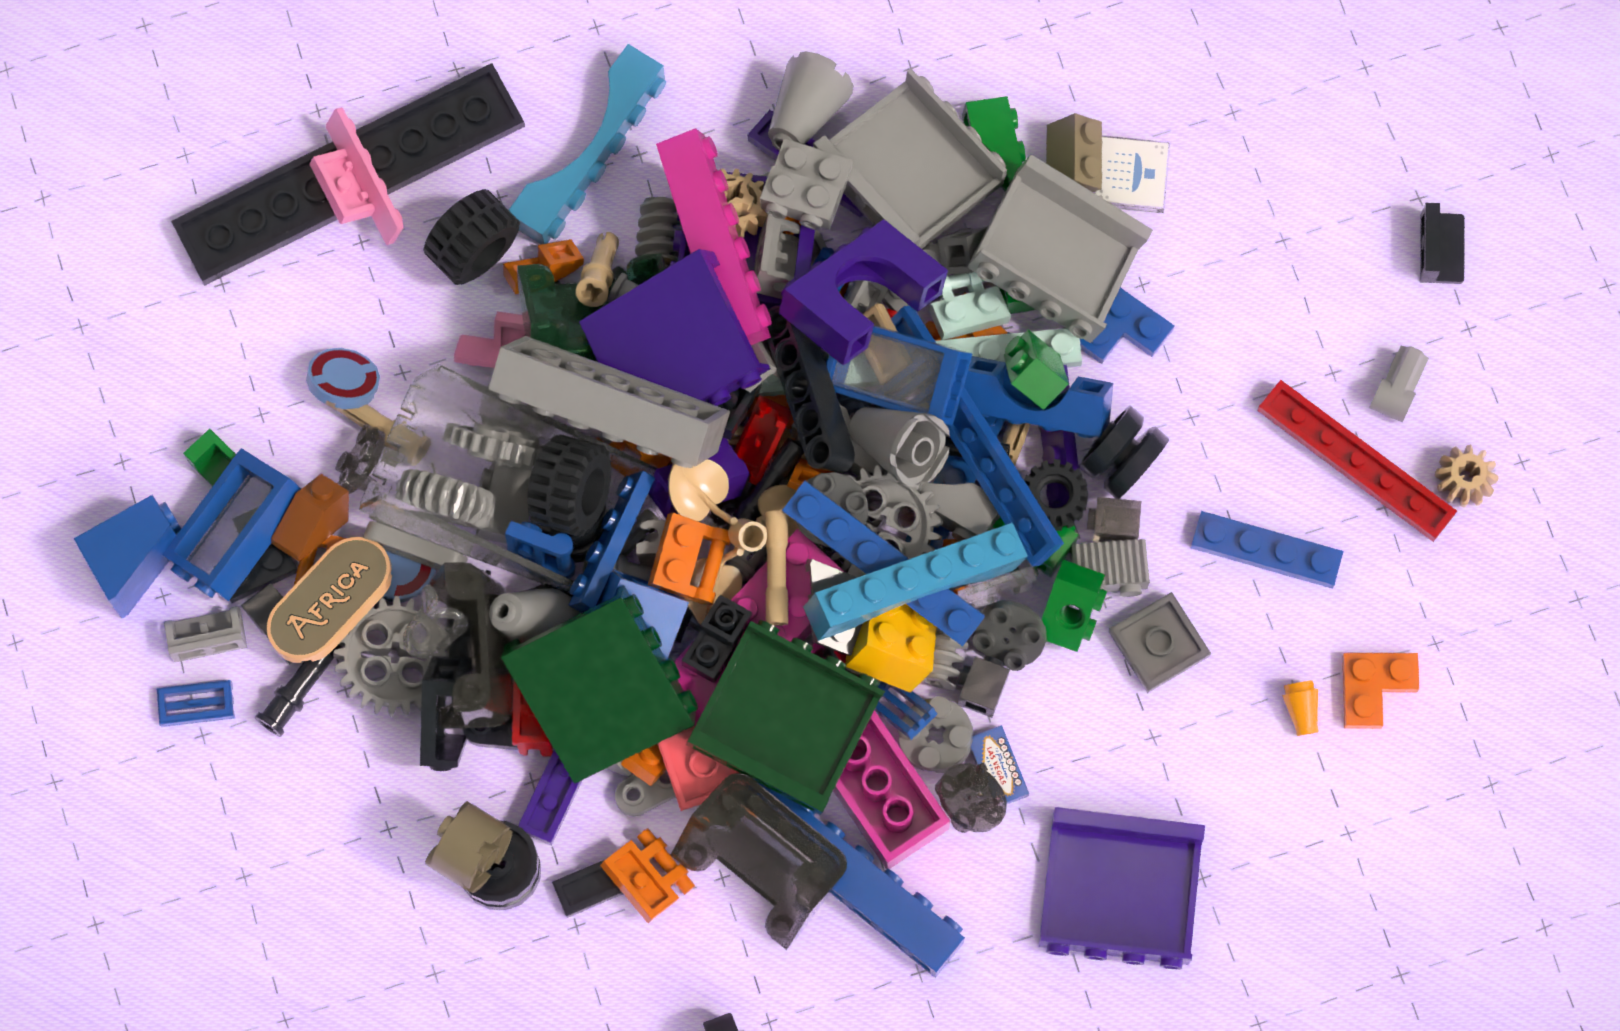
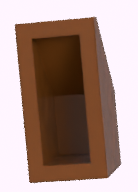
M322 473L295 494L271 538V544L297 561L302 560L349 521V491Z

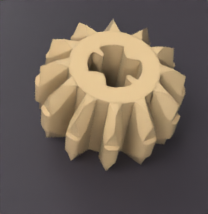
M1471 444L1466 446L1464 453L1456 446L1451 449L1450 456L1443 455L1440 458L1439 463L1442 467L1436 469L1434 476L1443 480L1437 486L1439 492L1449 490L1450 493L1446 498L1448 503L1453 502L1455 497L1460 498V506L1462 508L1467 507L1469 500L1476 506H1479L1483 502V496H1492L1494 489L1491 485L1497 483L1499 476L1491 472L1496 466L1495 461L1484 462L1487 454L1486 450H1481L1478 455L1473 454V446ZM1462 471L1469 472V478L1473 476L1470 482L1463 480L1465 475L1460 476Z

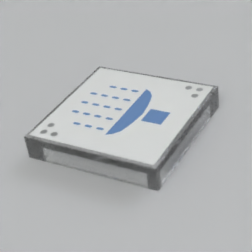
M1102 136V189L1093 193L1122 210L1164 214L1170 142Z

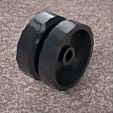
M1131 405L1114 421L1109 423L1101 437H1096L1090 446L1091 448L1078 465L1092 479L1102 475L1112 465L1113 468L1106 476L1103 488L1117 500L1128 492L1169 442V437L1156 426L1148 428L1137 440L1134 439L1143 426L1144 416Z
M502 821L512 831L510 844L501 862H504L505 867L503 869L495 867L492 870V865L487 871L491 875L490 878L475 893H471L466 889L464 891L476 904L489 910L506 911L522 905L534 894L541 878V861L531 837L521 827L509 821Z

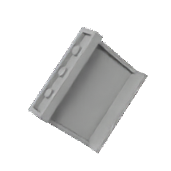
M912 68L907 71L905 82L831 139L824 135L813 143L814 148L853 160V167L843 193L874 226L885 219L921 249L1004 184L1007 172L1005 162L1000 155L994 151L990 152L982 144L978 132L971 126L966 127L958 118L955 108L948 101H942L934 93L933 86L924 76H918Z
M1030 154L1017 169L967 268L977 273L984 281L992 282L1005 290L1015 300L1023 301L1036 309L1046 319L1054 320L1067 328L1077 338L1085 339L1091 343L1105 329L1107 324L1104 323V320L1138 250L1148 241L1153 229Z

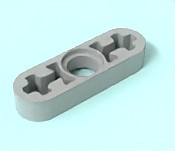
M369 521L363 538L379 543L385 551L458 577L462 576L468 561L466 556L457 551L375 521Z

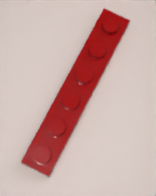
M1281 379L1259 405L1257 410L1259 413L1432 542L1438 538L1456 515V509Z

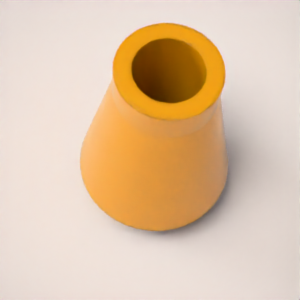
M1313 680L1284 685L1285 694L1282 695V698L1294 724L1296 735L1302 736L1318 733V689L1314 688Z

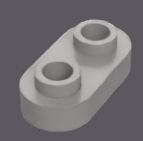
M635 775L621 781L615 791V800L619 810L625 815L633 817L643 815L676 798L671 783L664 784L659 778L652 786H649ZM630 790H638L641 793L640 798L636 801L628 800L626 796Z

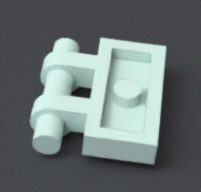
M975 272L947 275L942 295L938 297L939 301L931 303L929 308L941 340L1009 323L1011 314L999 287L995 286L984 289L982 284L984 280ZM967 286L968 294L954 297L952 290Z

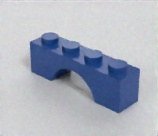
M976 356L971 358L964 387L983 417L1003 418L1011 424L1028 423L1039 425L1047 431L1064 430L1074 432L1082 438L1101 437L1110 423L1114 383L1078 376L1067 391L1059 394L1043 410L1011 384L1005 362Z

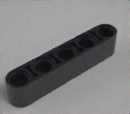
M774 306L768 310L772 324L767 326L771 336L767 341L806 460L812 468L844 473L852 467L855 451L821 347L779 314L780 306Z

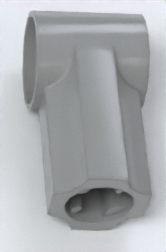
M1401 345L1390 365L1386 378H1382L1369 408L1403 423L1416 395L1414 390L1429 357L1424 355L1419 349Z

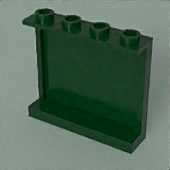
M624 585L619 587L617 596L523 643H520L517 638L505 644L501 659L574 784L695 724L698 705L692 692L689 689L683 690L678 681L680 673L672 658L666 659L659 648L662 646V641L658 632L653 626L647 627L641 616L644 614V610L635 594L629 595Z
M759 620L758 624L750 621L686 746L821 815L885 691L878 688L880 682L875 678L861 672L857 677L846 671L847 665L839 659L830 655H826L825 659L811 653L813 647L808 643L795 637L790 642L779 636L780 630L774 625L763 620Z

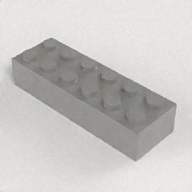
M528 336L500 347L489 385V390L499 393V398L513 404L524 402L534 406L533 410L538 414L550 417L555 416V414L567 418V423L579 429H589L591 427L602 431V436L608 440L615 442L626 440L637 444L636 448L643 453L650 455L661 453L672 457V463L685 468L697 466L718 453L730 414L729 410Z

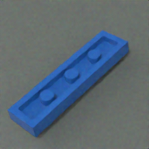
M640 471L624 477L619 484L616 495L619 496L614 509L611 508L602 520L601 528L604 530L599 541H595L587 552V567L584 573L578 575L572 584L570 594L573 596L568 606L579 612H585L596 606L655 480L654 476L645 471Z
M1204 511L1200 513L1191 549L1331 589L1335 586L1344 553L1342 550Z

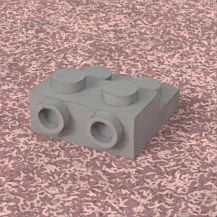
M784 138L775 165L770 169L760 197L761 209H764L768 215L777 219L789 217L799 220L801 225L812 230H820V228L830 230L853 167V160Z

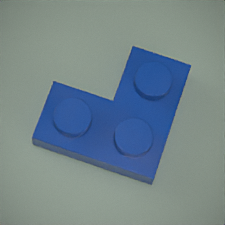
M1120 287L1104 320V323L1107 324L1105 329L1091 343L1085 339H1080V347L1082 351L1103 364L1124 337L1153 357L1173 332L1175 325Z

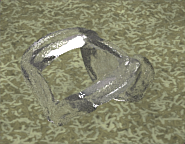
M427 584L421 594V610L408 623L403 633V647L406 652L417 658L426 659L431 658L433 655L437 656L467 631L468 619L457 609L439 607L437 592L432 586ZM437 618L454 619V624L452 628H447Z

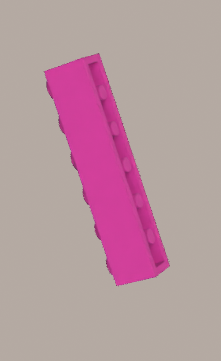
M697 128L657 143V150L690 254L698 249L715 253L720 265L714 268L750 344L753 345L771 338L767 327L772 324L771 317L764 304L760 305L756 293L761 291L760 283L753 270L749 271L746 258L750 257V252L744 238L738 236L735 225L739 224V218L733 204H728L724 191L728 190V184L722 170H717L713 158L718 157V153L710 136L706 137Z

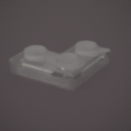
M1030 565L984 582L965 586L957 592L961 598L968 603H972V606L977 609L995 603V601L999 600L997 594L1002 591L1011 589L1012 595L1034 589L1032 582L1037 581L1040 576L1037 566L1032 567Z

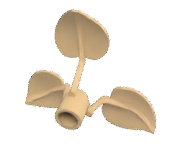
M708 459L692 468L681 467L673 463L668 478V492L675 510L681 516L698 522L703 520L711 510L715 515L731 525L728 536L735 548L723 555L713 592L716 593L714 603L719 595L732 600L742 588V576L739 569L731 565H724L725 562L737 555L742 556L744 550L754 552L760 550L765 545L767 540L765 512L782 511L796 490L787 487V485L770 487L758 499V509L762 516L758 517L756 521L745 518L737 520L716 506V504H719L726 498L729 489L727 474L720 465ZM787 515L789 538L799 527L796 521ZM701 558L696 561L690 585L699 587L707 558ZM684 598L689 602L688 607L697 623L701 625L713 605H704Z

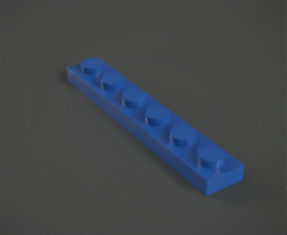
M806 480L803 481L782 509L783 512L866 574L909 560L902 552ZM951 589L942 590L906 603L962 647L985 618L984 614Z

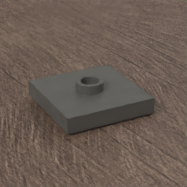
M1173 592L1158 599L1108 630L1147 694L1209 658L1212 654Z

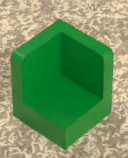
M210 428L183 453L188 463L211 486L215 484L236 455Z

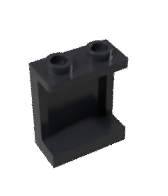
M435 655L431 657L422 679L420 766H430V769L434 771H449L452 768H457L460 763L467 738L461 734L446 733V696L460 697L469 673L470 658Z

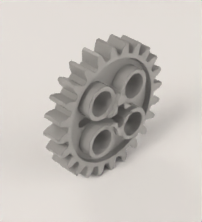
M447 423L443 436L444 442L468 449L467 454L486 459L485 461L496 465L512 468L514 466L527 470H533V466L545 446L539 444V439L522 435L521 432L510 428L491 427L475 423L474 427Z
M879 465L875 466L874 476H871L867 469L862 468L860 470L861 480L859 481L852 475H848L861 486L866 497L872 491H878L881 494L883 500L881 507L876 511L868 510V515L878 520H884L887 517L886 524L911 536L912 540L907 543L890 533L882 531L879 533L880 537L887 542L895 541L899 546V551L909 558L936 550L930 545L931 540H941L942 536L934 533L933 527L942 525L943 521L932 518V514L940 509V505H928L927 502L934 493L932 491L919 492L924 484L923 481L916 484L918 487H910L900 483L889 472L887 476L884 475L882 466ZM911 507L915 512V522L912 526L903 528L898 521L899 513L902 509ZM868 522L865 523L868 528L876 534L878 533V527ZM838 552L833 553L831 560L836 561L843 558L845 561L841 569L847 572L851 562Z
M395 596L392 606H387L385 599L382 597L379 600L378 608L374 609L372 607L348 633V636L346 635L339 643L344 648L334 650L333 657L343 660V662L335 665V672L346 673L340 680V686H353L348 697L352 699L360 694L363 697L360 705L362 709L372 702L375 704L374 714L376 715L383 706L388 707L390 717L394 716L396 707H401L404 715L408 716L411 704H414L421 711L422 679L432 655L446 656V640H442L446 635V627L436 628L440 617L438 614L429 619L425 616L428 608L427 605L416 611L414 610V599L411 598L406 607L400 604L399 596ZM372 630L381 631L384 633L386 641L381 645H374L368 641L366 634ZM408 632H416L423 638V643L417 647L409 646L404 641L403 636ZM390 650H397V655L400 657L398 663H391ZM367 652L369 654L379 656L363 658L361 656V653ZM425 655L427 660L421 661L420 659L409 657ZM377 666L383 670L385 677L380 681H371L365 675V670L368 667ZM407 668L417 669L422 675L421 681L417 683L407 682L402 675L403 670Z

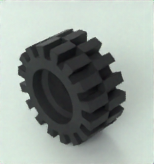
M1054 459L1052 464H1048V460L1043 461L1038 468L1035 465L1031 468L1030 474H1026L1024 481L1053 527H1055V530L1062 531L1063 526L1067 525V528L1074 526L1075 520L1079 521L1083 517V512L1086 511L1088 502V484L1086 478H1082V472L1078 468L1074 470L1072 468L1073 464L1066 462V465L1060 464L1058 459ZM1049 483H1060L1065 486L1069 492L1067 503L1059 508L1046 506L1040 498V492L1044 486Z

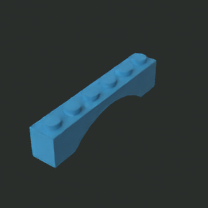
M627 44L608 71V106L602 125L593 141L576 160L563 170L545 179L527 184L509 209L520 221L519 231L540 244H547L551 238L556 240L560 236L566 225L565 218L571 210L577 211L586 197L585 190L591 182L596 183L600 180L606 169L605 162L612 153L614 155L619 153L625 144V134L632 125L634 127L639 125L645 116V106L652 97L656 99L666 85L664 65L630 44Z
M1013 523L815 592L803 608L817 640L820 641L853 629L885 612L927 595L960 585L984 582L1014 571L1028 555Z

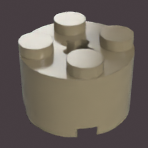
M466 801L459 809L455 818L448 815L439 826L437 835L441 839L438 845L428 854L425 865L461 888L475 893L490 878L491 875L487 871L493 863L499 865L512 838V831L509 830L511 828L481 808Z

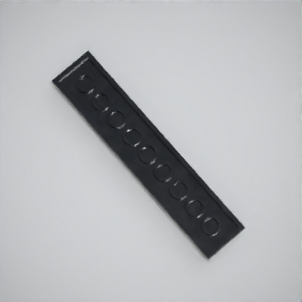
M490 63L357 129L356 134L363 148L368 150L372 165L378 177L384 181L387 194L389 195L524 128L525 122L493 63ZM333 141L171 221L204 286L338 220L310 166L314 156L337 151Z

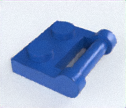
M510 521L505 532L509 560L562 580L573 577L576 567L575 561L570 556L573 551V542L569 535L559 533L555 536H550L542 533V529L532 523L522 522L519 524Z

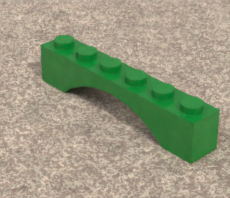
M1008 96L966 102L962 113L963 123L966 127H973L980 135L982 144L990 152L994 151L999 154L1005 162L1007 172L1004 184L1001 187L1006 192L1017 169L1026 159L1023 141H1017L1015 129H1018L1017 111L1015 108H1010ZM999 287L1010 314L1036 310L1023 301L1015 300L1008 292Z

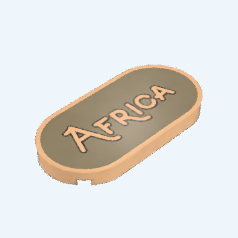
M363 537L346 538L331 546L271 611L267 622V635L275 651L282 658L293 663H302L301 661L308 660L313 662L327 656L389 589L392 580V565L385 549L379 543Z

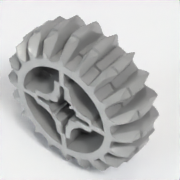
M417 469L403 471L395 490L397 491L395 501L402 508L441 521L474 529L488 527L496 509L494 507L496 497L489 490L463 482L462 480Z

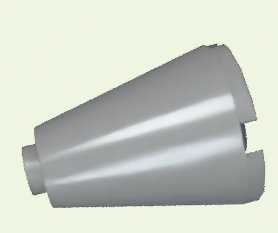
M808 51L800 52L798 57L794 58L793 55L789 59L768 132L769 138L777 150L780 151L784 138L805 145L850 99L854 87L852 80L846 72L842 76L835 70L837 63L818 53Z
M864 407L859 409L850 421L849 433L851 438L902 484L918 487L916 484L922 481L925 483L932 481L942 470L948 458L950 448L945 446V435L950 436L949 429L943 420L932 414Z
M543 588L499 595L490 606L489 617L493 626L510 642L518 638L520 643H523L577 616L580 612L568 606L572 599L568 594L554 588Z

